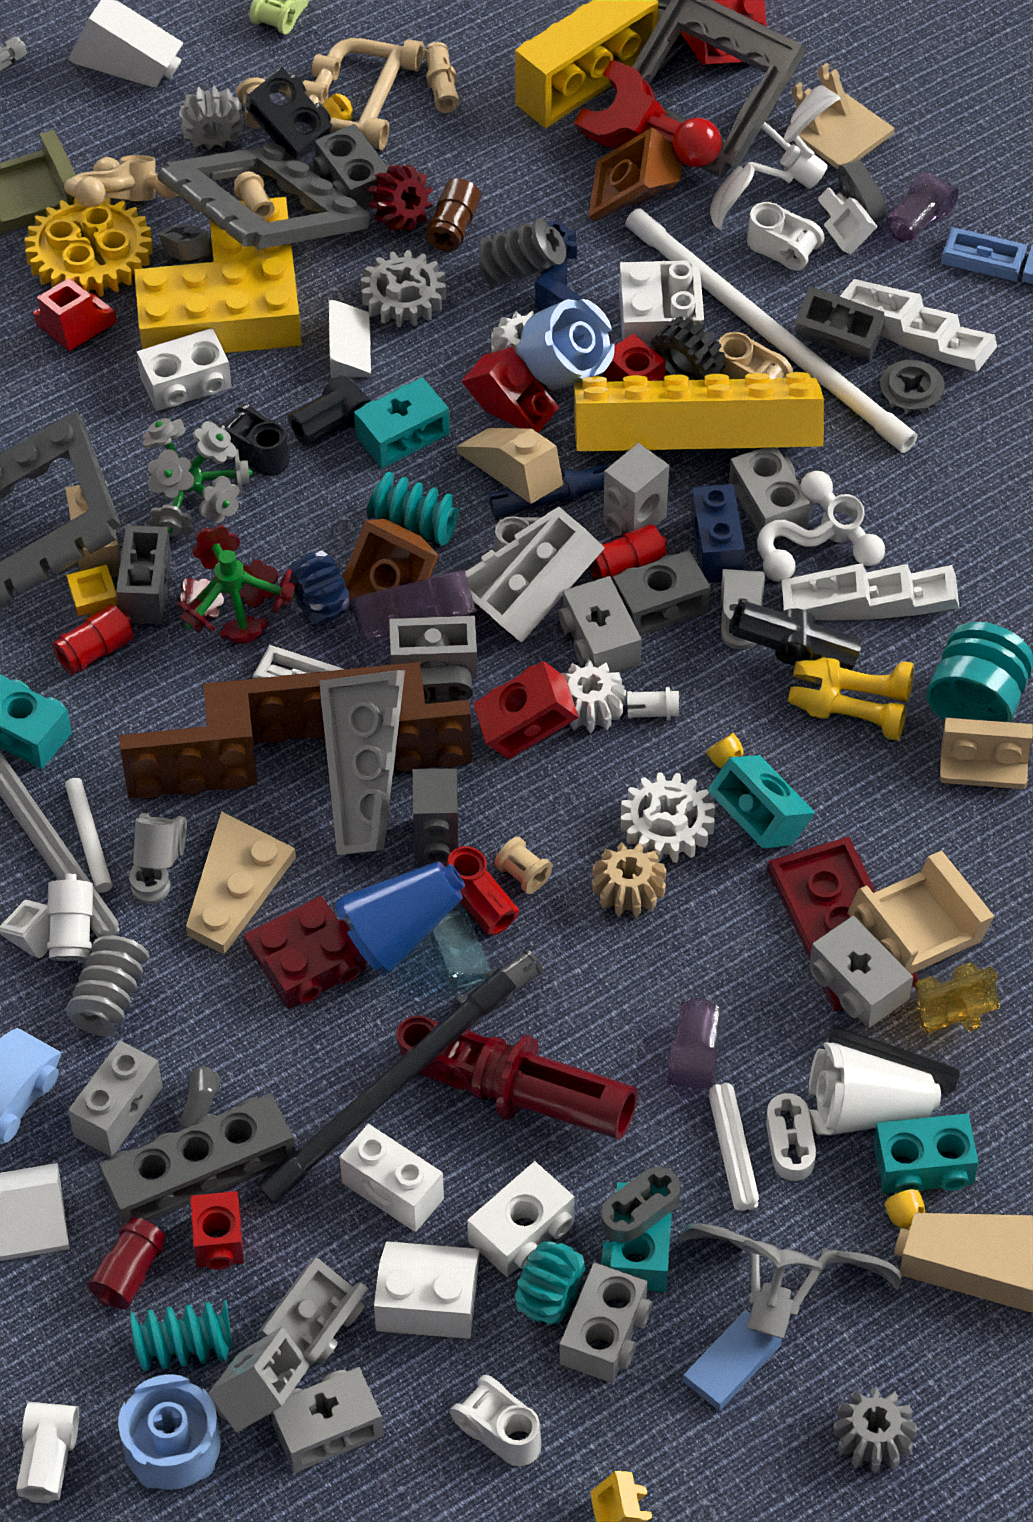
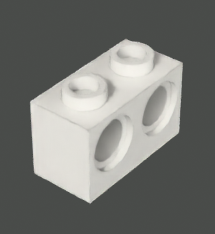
M213 328L137 351L140 378L156 411L176 407L182 403L207 395H214L220 391L232 388L229 361Z

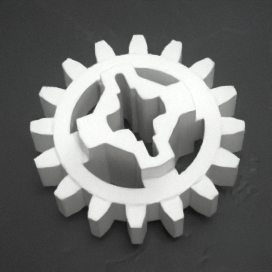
M663 773L657 774V782L651 783L645 777L642 778L640 790L630 787L628 789V800H622L620 827L621 831L627 832V844L632 845L640 842L643 847V854L649 850H655L658 862L662 859L663 854H670L673 863L678 862L679 853L683 851L689 857H694L695 845L705 848L708 845V834L714 833L715 805L708 803L709 792L707 790L696 792L697 781L695 779L690 780L686 785L681 783L679 773L673 776L672 781H666ZM646 806L647 809L643 810V817L639 819L641 810ZM696 816L695 824L689 828L688 826L692 824V818Z

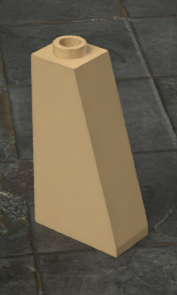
M915 1213L910 1230L900 1229L894 1255L902 1257L900 1266L902 1276L1033 1313V1215Z

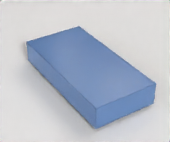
M746 1309L683 1375V1382L718 1411H721L779 1349L782 1343V1338L747 1329L751 1313Z

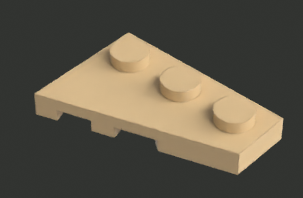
M221 811L186 924L187 936L225 955L296 859L295 848Z

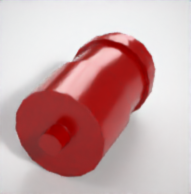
M653 524L643 526L623 534L621 538L601 544L605 548L590 564L589 570L594 580L610 576L613 581V576L620 574L626 569L638 568L656 562L666 556L665 546L667 545V540L665 536L660 535Z
M110 604L85 619L83 624L72 631L59 635L57 640L52 643L53 652L61 666L69 674L73 675L77 672H82L92 662L104 655L108 656L133 640L134 634L129 624L132 622L131 618L127 613L123 614L114 604Z

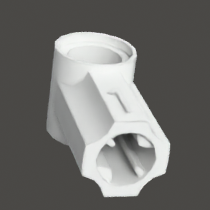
M28 1402L22 1428L24 1452L16 1488L18 1496L37 1503H49L53 1500H60L68 1451L74 1449L78 1434L79 1409L77 1406Z

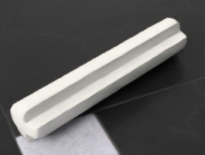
M729 1083L715 1084L709 1090V1100L733 1206L737 1211L753 1210L758 1207L759 1195L734 1087Z

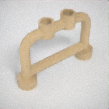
M362 38L342 40L332 47L327 56L317 54L314 57L312 76L317 78L315 82L303 81L306 88L305 93L314 104L320 103L323 106L324 100L328 98V89L332 80L336 81L339 76L340 63L344 56L351 53H360L387 58L359 122L331 118L330 121L332 124L330 133L356 124L371 146L376 150L382 151L387 144L389 136V122L377 117L400 66L404 70L415 72L420 70L424 58V43L407 39L404 45L400 46Z

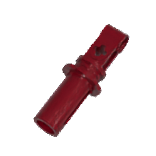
M420 1015L411 1016L403 1020L396 1030L401 1057L440 1022ZM467 1029L418 1073L441 1081L450 1087L471 1091L476 1098L496 1100L497 1114L502 1116L503 1119L511 1120L515 1117L519 1108H523L620 1140L627 1132L637 1103L638 1093L635 1086L540 1056L538 1054V1041L530 1035H524L515 1046L507 1044L503 1038L492 1036L489 1039Z

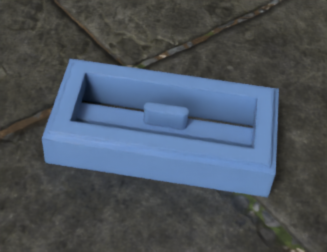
M952 227L942 253L941 264L1017 282L1028 245Z

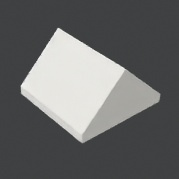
M58 1163L0 1173V1261L70 1249Z

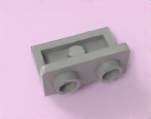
M315 1257L309 1261L257 1332V1335L264 1338L279 1328L284 1327L310 1365L315 1361L322 1364L336 1348L338 1341L333 1337L342 1324L345 1327H349L362 1312L365 1305L360 1299L368 1288L361 1282L352 1287L320 1259Z

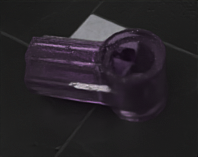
M926 170L922 171L912 182L907 197L886 217V227L891 231L893 238L902 243L908 240L913 241L936 217L944 219L948 216L956 204L959 189Z
M692 998L690 1001L681 1002L676 1043L671 1045L667 1076L668 1085L708 1090L713 1087L717 1049L714 1048L720 1016L719 1006L712 1004L708 999Z

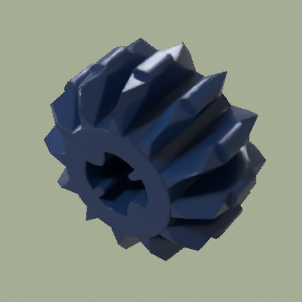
M323 550L314 553L309 552L300 556L299 559L288 566V569L292 570L289 581L296 583L294 592L297 605L302 609L304 617L309 619V621L315 625L322 622L327 623L349 609V592L346 589L345 580L342 578L340 568L335 565L334 559Z

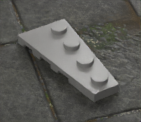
M405 670L319 681L337 855L384 850Z

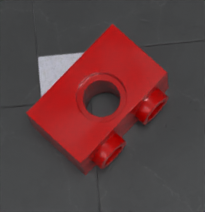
M544 661L528 667L522 674L502 686L493 688L487 695L473 703L485 743L507 759L516 756L579 718L566 677Z

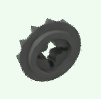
M918 360L896 362L883 372L880 379L881 398L889 401L891 409L903 408L906 415L911 410H918L924 414L928 407H937L940 398L944 394V380L939 371L930 364ZM919 384L918 392L915 390H911L909 393L904 392L905 386L911 388Z

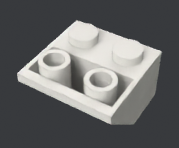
M699 260L620 262L619 298L622 341L634 333L650 347V341L671 320L681 316L684 320L687 317L692 318L694 325L698 322L704 325Z

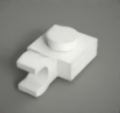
M829 187L818 198L821 205L831 215L824 226L842 251L852 254L877 228V225L859 201L851 197L846 199L841 193L836 196Z

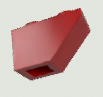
M512 347L483 355L461 381L486 412L520 429H533L539 433L559 409V406Z

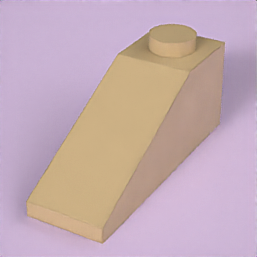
M487 428L456 446L458 454L530 504L563 485L557 446L533 429Z

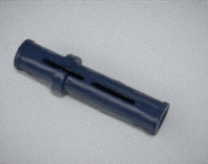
M605 462L577 471H572L571 469L562 470L563 485L532 504L510 489L488 493L491 511H493V517L499 518L510 513L565 499L572 502L579 500L578 496L604 490V471L609 468V465Z

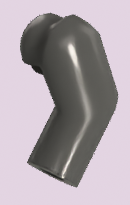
M207 1066L198 1067L189 1075L188 1100L179 1124L191 1127L199 1119L207 1116L215 1092L218 1091L221 1083L218 1073Z

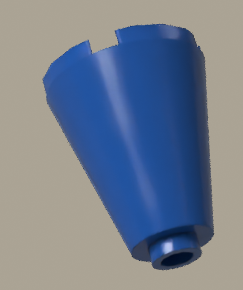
M438 861L344 895L336 901L335 905L341 920L349 916L352 922L350 924L352 929L347 933L361 955L375 971L381 968L382 975L386 976L463 899L460 890L465 887V884L453 865L450 864L444 867Z

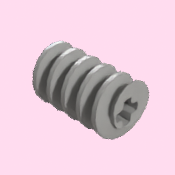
M114 935L102 936L95 940L91 948L92 953L85 962L86 968L81 972L79 983L72 992L73 998L70 999L66 1006L67 1016L71 1022L79 1029L99 1036H112L116 1034V1028L113 1024L123 1021L125 1015L122 1009L127 1008L131 1002L128 994L133 993L137 988V983L134 979L140 978L143 973V968L140 964H145L149 959V953L142 945L128 938Z

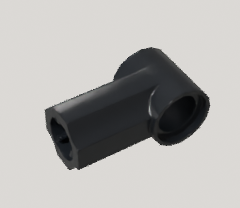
M340 375L326 385L322 396L288 415L289 425L295 437L302 445H310L343 425L348 428H355L354 411L372 400L349 376Z

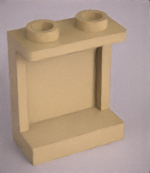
M943 851L928 856L920 873L875 893L868 886L859 888L847 912L850 917L854 915L910 974L980 943L994 918L992 912Z

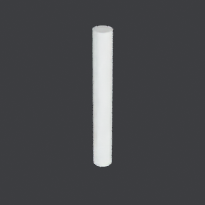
M71 778L65 783L66 791L94 887L97 892L104 893L113 886L82 780L80 778Z

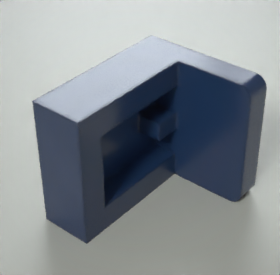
M564 262L553 266L550 270H544L535 281V308L542 311L564 300L578 301L581 299L579 294L567 287L568 265Z

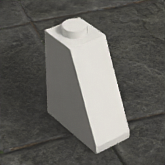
M101 0L89 17L68 60L77 65L156 88L163 76L171 79L182 60L176 55L183 42L119 1Z

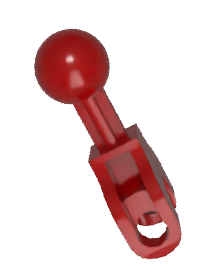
M613 60L609 61L602 75L607 77L613 88L617 90L615 101L608 109L600 112L582 109L573 122L584 136L609 149H617L652 127L673 145L676 157L683 164L694 168L711 164L718 157L722 146L721 134L711 121L704 118H690L681 123L667 117V112L655 99L652 88L647 81L643 80L638 70Z

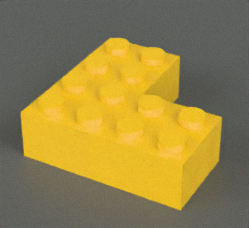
M286 197L269 198L274 204L275 210L265 221L268 223L288 219ZM210 220L213 262L134 269L142 350L213 328L224 353L302 346L291 243L257 249L254 246L244 247Z

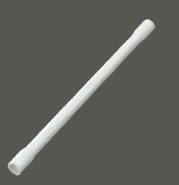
M636 209L628 216L625 223L626 227L647 245L657 249L670 261L699 260L701 286L805 372L810 374L811 377L817 378V381L874 427L875 431L898 451L905 453L915 444L917 434L892 413L886 412L675 240L666 232L663 226L642 209Z

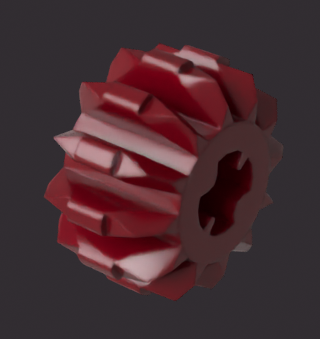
M390 165L386 167L385 172H379L374 175L377 186L368 188L374 194V200L367 205L371 209H377L374 220H377L379 223H385V227L389 230L397 231L399 229L412 230L415 229L416 223L427 221L424 209L434 207L427 201V196L434 191L431 187L425 186L427 175L418 173L412 165H403L401 167L400 165Z

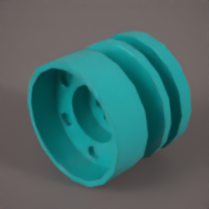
M972 621L958 625L951 632L947 646L942 652L941 663L936 666L927 687L926 699L931 710L944 722L945 718L1011 723L1018 708L1020 696L1025 691L1027 680L1033 671V653L1031 648L1018 635L995 624Z

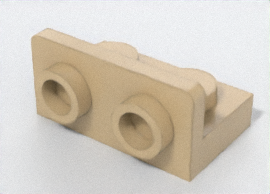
M945 718L941 743L940 782L1025 789L1027 786L1028 759L1033 738V724Z

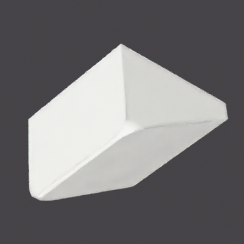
M24 900L0 925V935L34 957L41 958L47 953V942H49L50 934L48 905Z

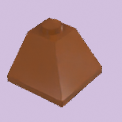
M651 127L597 160L588 217L593 221L650 199L666 189L673 188L680 181L682 162L676 157L673 145Z
M388 519L365 520L342 577L349 592V604L388 624L389 619L414 618L439 555L420 535Z

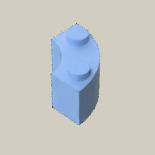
M19 1028L11 1030L0 1038V1145L9 1142L15 1136L20 1127V1119L36 1099L52 1089L59 1075V1070L56 1067L62 1052Z

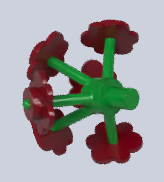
M223 525L215 527L214 530L209 528L202 529L196 535L197 545L193 547L192 553L195 558L200 559L204 568L214 569L215 577L211 582L207 579L197 581L193 578H187L181 583V591L183 593L179 596V601L176 603V606L183 611L179 618L185 623L187 629H193L200 633L205 628L213 633L216 628L205 617L214 619L219 615L218 608L224 602L222 591L231 594L237 620L229 621L223 625L224 630L220 632L221 638H229L230 641L238 644L254 641L262 633V629L268 626V622L265 618L245 617L241 598H244L248 606L255 608L262 605L265 598L270 599L275 595L271 612L278 613L281 605L288 607L291 599L295 598L294 589L296 583L289 581L292 570L287 569L284 572L281 582L277 586L275 583L278 580L279 574L276 568L269 565L265 566V563L259 559L252 561L250 566L242 565L236 559L233 551L240 545V540L236 534L229 533L228 529Z

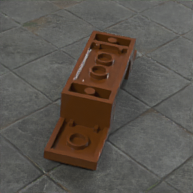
M420 662L205 683L203 688L207 726L119 735L128 798L140 797L150 799L159 795L177 793L197 794L201 791L226 788L238 790L245 786L258 785L254 743H277L287 739L307 737L318 739L325 737L319 681L395 670H405L393 771L412 772L413 769L440 766L452 768L460 764L472 763L469 700L425 704Z

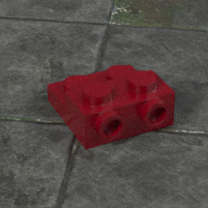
M322 895L244 934L245 945L287 1009L300 1003H309L315 1000L321 992L339 983H349L358 977L362 971L366 970L365 958L347 933L350 931L349 927L343 919L338 920Z

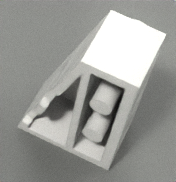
M557 507L515 534L516 539L497 552L491 550L481 556L483 561L463 574L458 571L448 578L521 643L561 599L563 590L569 589L605 548L560 507Z

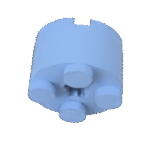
M584 299L578 301L564 300L535 313L528 319L522 331L521 341L517 345V353L540 382L549 389L556 391L570 387L576 382H582V379L585 377L601 374L608 368L614 356V344L610 345L608 332L612 331L606 315L594 303Z
M160 1375L142 1382L134 1389L135 1393L129 1398L127 1403L125 1404L124 1402L118 1418L121 1442L130 1470L143 1486L166 1490L184 1488L210 1476L220 1453L221 1436L215 1404L209 1393L190 1383L189 1379L180 1375ZM168 1431H175L173 1433L166 1434V1432Z

